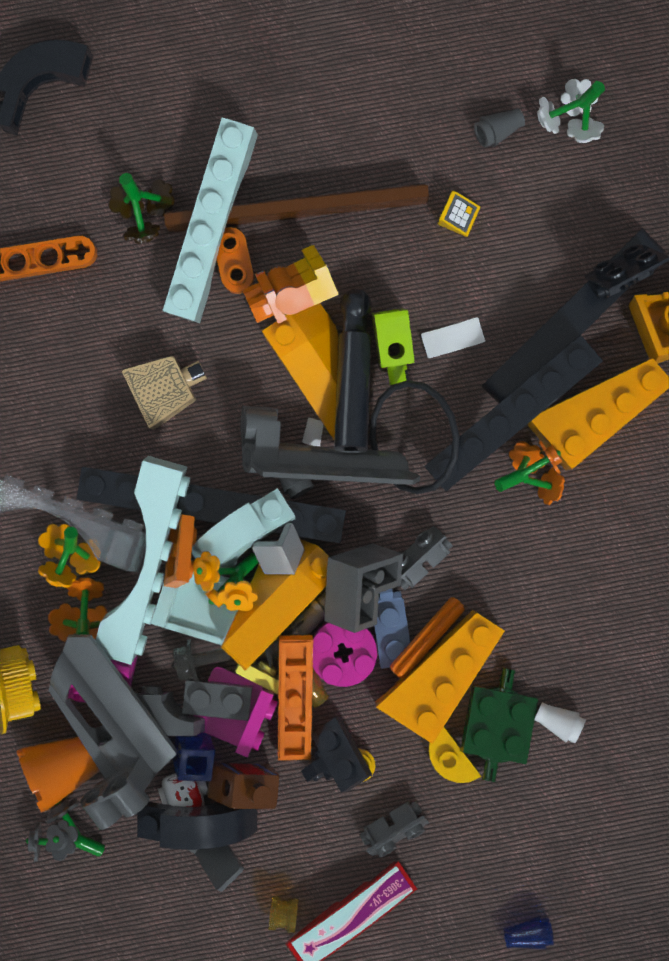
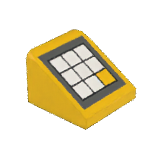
M452 190L438 225L468 237L481 207Z

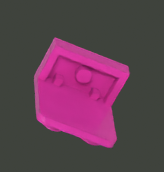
M219 666L215 667L208 681L253 686L249 720L193 716L205 718L204 733L237 746L235 753L248 758L251 749L258 751L265 732L259 729L264 718L271 720L278 701L272 699L274 692L237 673Z

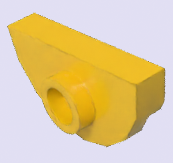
M443 727L433 744L429 742V758L435 770L445 779L456 783H467L482 777L468 757L460 751V747L445 727Z

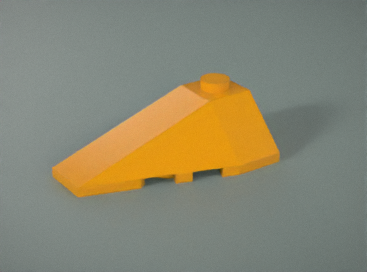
M318 303L296 314L285 315L287 320L281 323L274 322L265 328L262 333L334 440L338 332L336 325L321 303Z

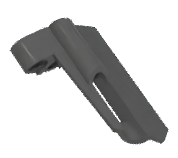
M242 406L240 424L242 465L246 473H258L262 477L414 485L420 481V475L409 471L406 457L397 451L367 450L359 453H346L330 447L279 442L281 421H277L278 409L273 407Z
M69 635L63 652L53 669L48 691L104 776V779L83 795L79 802L99 830H104L113 825L122 815L125 818H129L147 805L150 798L145 792L146 787L155 775L177 755L178 750L93 636ZM71 685L81 695L102 723V726L91 728L68 698Z

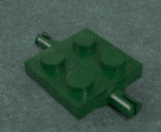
M505 668L501 669L499 687L487 689L472 686L460 751L463 753L478 755L486 760L482 780L496 782L498 763L511 761L527 764L538 703L537 698L523 696L512 690L516 671Z

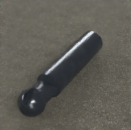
M360 289L347 291L340 301L341 313L344 316L343 333L338 336L334 449L346 453L365 452L368 449L371 336L367 334V316L370 314L372 303L369 295Z

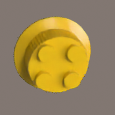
M19 645L0 649L1 734H6L9 721L33 716L35 711L41 709L38 693L33 691L31 682L36 680L33 661L29 660L26 648L21 649Z

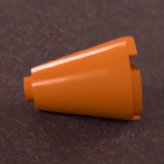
M79 737L24 747L16 751L32 794L36 795L38 800L36 803L41 812L49 810L100 772Z

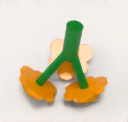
M50 524L46 529L47 532L39 536L38 544L44 548V555L47 558L55 556L59 563L55 564L48 561L45 565L39 567L38 573L46 577V581L56 587L69 588L77 578L71 572V568L66 565L70 554H72L70 564L76 568V572L80 575L86 573V571L89 573L96 572L100 567V560L105 556V551L101 549V543L97 539H91L87 543L77 545L78 531L75 527H70L67 524H62L59 527L55 524Z
M204 551L201 557L194 560V580L197 585H201L203 591H207L205 595L209 598V604H215L218 608L225 604L226 608L230 611H250L253 608V602L258 598V594L252 590V585L249 582L243 581V577L258 565L259 562L256 555L250 553L235 568L220 567L219 558L211 556L208 551ZM220 575H230L229 579L217 591L213 588L214 583L219 581Z

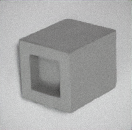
M293 523L285 524L278 541H256L252 547L264 574L295 575L305 550Z

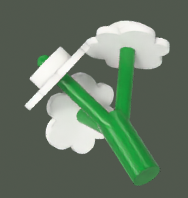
M577 79L569 80L565 85L566 92L560 97L561 102L566 105L557 109L545 97L539 99L540 108L537 111V116L540 124L547 131H552L554 134L559 132V115L566 112L570 116H577L581 112L583 114L582 120L572 119L568 122L567 135L575 137V140L579 143L600 139L601 132L604 130V124L599 121H593L590 118V111L592 109L591 105L595 104L599 96L605 91V86L602 82L595 81L591 85V82L587 79L581 82Z

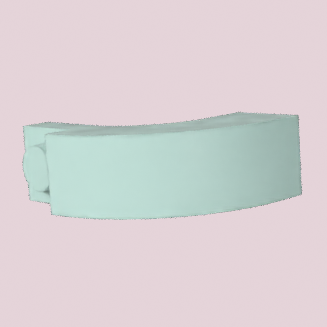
M277 488L254 503L245 504L213 526L192 547V554L196 559L201 557L204 551H208L211 556L219 558L220 567L231 568L237 564L239 556L254 545V542L262 540L285 526L286 523L295 520L296 516Z

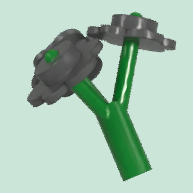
M63 798L49 809L51 813L45 820L47 824L61 817L63 820L58 825H51L48 828L47 838H42L41 822H37L35 831L29 832V838L26 839V843L28 844V851L34 852V862L39 860L41 845H46V850L52 852V856L56 861H63L67 854L75 852L76 847L98 857L103 854L105 844L82 835L68 814L70 810L79 804L77 798L71 801Z

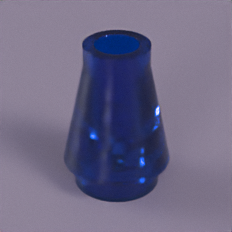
M537 916L512 927L504 928L507 948L547 950V946L554 945L550 918L542 919L541 916Z

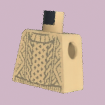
M174 356L122 371L148 427L152 430L158 428L195 402L196 398L191 386L207 379L199 361L181 369L178 360Z

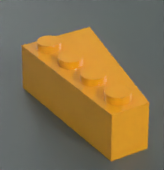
M652 358L541 412L527 425L540 441L542 440L546 448L553 445L555 450H559L561 452L559 456L562 460L561 466L565 470H572L668 390L669 377Z
M472 610L430 652L428 651L404 679L400 678L393 687L375 701L376 708L433 744L505 630Z

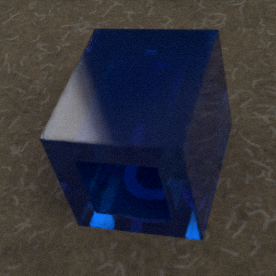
M203 732L195 736H176L175 748L178 750V753L173 757V764L177 779L179 781H211L215 748L211 736Z

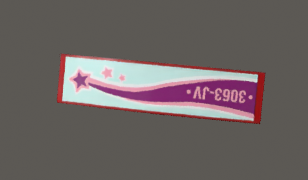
M394 861L370 882L365 881L341 902L336 901L285 944L297 961H322L389 913L416 891L417 888L401 864Z

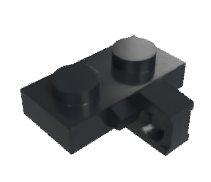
M342 717L333 718L311 734L318 751L313 754L316 761L301 770L307 782L312 780L318 781L323 776H325L327 781L334 778L339 790L343 793L348 792L372 776Z

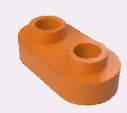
M232 227L225 228L217 255L220 277L228 291L241 294L243 293L242 290L252 286L254 282L248 245L244 234L240 230ZM227 239H234L236 241L234 248L227 249L224 247ZM235 270L243 272V277L239 281L231 279V274Z

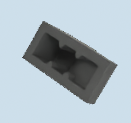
M161 685L142 686V691L135 693L166 736H195L205 731V718L182 714V709L173 698V691H162Z

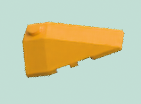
M300 539L305 550L295 575L264 574L260 564H258L255 575L250 582L252 590L257 592L258 598L253 602V608L250 611L238 610L221 645V648L245 671L326 587L329 556L318 545Z

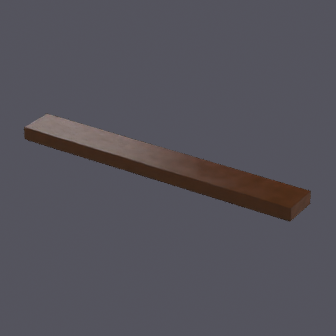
M419 184L232 205L226 226L427 204L429 198L428 185ZM193 210L166 212L164 220L168 231L187 230Z

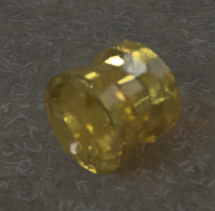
M272 896L268 930L275 931L278 928H283L288 933H295L299 899L292 898L289 901H282L280 897Z

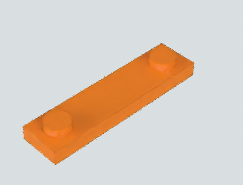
M279 635L278 760H311L313 635Z

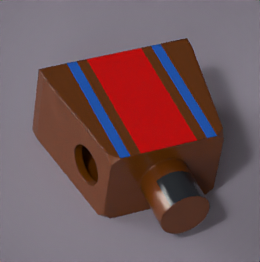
M212 763L209 767L208 798L234 809L276 808L279 774L270 764ZM228 780L230 787L225 790V783Z

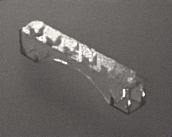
M7 474L4 479L0 478V514L19 509L46 511L64 520L71 527H75L88 543L97 560L126 571L139 572L146 553V532L142 531L143 524L127 518L124 519L123 523L112 520L113 513L94 507L93 512L82 509L84 502L65 496L63 501L52 498L54 494L52 490L35 485L34 490L23 487L24 480Z

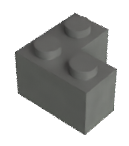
M369 544L328 557L324 621L353 633L377 625L379 593L401 585L403 554L376 544Z

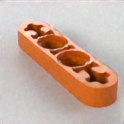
M73 236L0 248L1 265L4 273L1 274L0 269V282L86 268L95 262L97 248L85 236ZM79 244H83L86 249H90V252L85 253V259L80 260L77 255H68L69 263H65V254L62 246H66L68 252L77 251ZM48 248H53L58 253L56 263L51 266L43 265L41 262V254ZM14 254H22L26 259L24 268L19 271H13L9 267V259Z

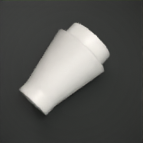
M543 702L535 716V721L541 723L564 742L569 740L573 743H576L586 719L580 717L579 712L550 706Z

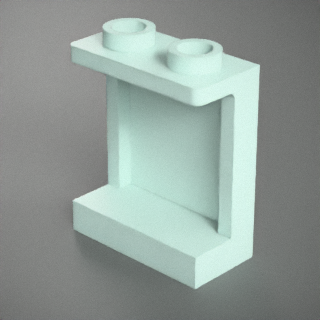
M194 571L189 582L178 588L165 587L163 583L151 624L222 645L238 610L230 611L226 608L225 604L220 608L215 604H209V598L205 595L207 591H203L201 585L195 583ZM220 575L219 581L214 583L213 588L217 591L229 578Z

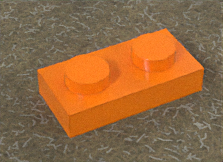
M182 514L177 529L171 528L168 541H172L173 546L165 566V587L178 588L188 583L193 575L194 562L191 560V553L197 539V529L194 528V516Z

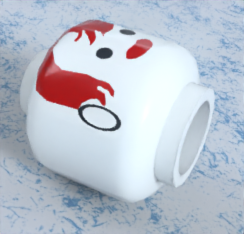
M184 769L163 778L162 787L158 788L162 804L197 807L204 806L205 804L203 796L207 795V786L203 775L196 777L194 771Z

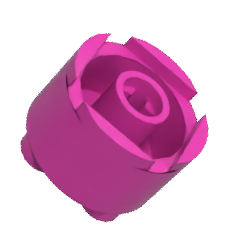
M324 622L317 629L313 636V668L327 684L340 687L352 686L363 681L373 671L377 659V647L369 628L353 633L331 623ZM340 643H344L346 648L352 647L353 649L348 652V658L342 659L341 655L334 654V652L338 651Z

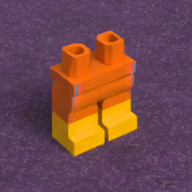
M314 245L302 250L305 258L287 267H274L267 275L264 270L255 274L259 283L242 290L257 323L271 316L275 317L277 323H281L287 320L285 314H296L339 295L327 265Z

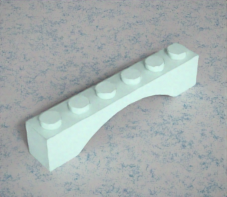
M221 118L163 311L197 323L201 321L210 292L214 267L226 223L237 191L248 168L258 136L255 128L252 126Z
M147 456L142 461L134 494L140 505L146 527V553L142 571L132 592L120 605L108 612L100 622L96 642L109 659L131 665L137 655H143L147 642V636L142 635L145 623L151 624L156 605L151 604L154 592H160L164 579V573L159 572L162 560L168 561L173 542L168 541L171 528L177 529L182 510L176 508L179 496H186L190 483V477L185 476L187 466Z

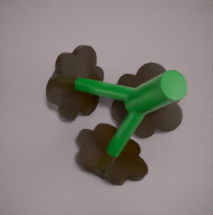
M124 173L119 178L120 186L113 187L110 190L112 198L108 202V207L113 213H120L124 219H129L132 215H135L137 226L127 228V232L123 234L124 240H134L137 244L150 242L159 235L160 225L143 222L142 212L144 211V204L141 200L143 198L148 200L147 212L149 214L163 217L166 214V210L171 209L174 205V196L171 194L172 185L157 179L153 182L152 189L146 192L139 190L131 174Z

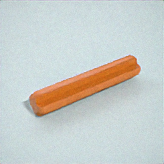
M454 597L449 598L390 665L391 671L397 677L404 679L464 612V605Z

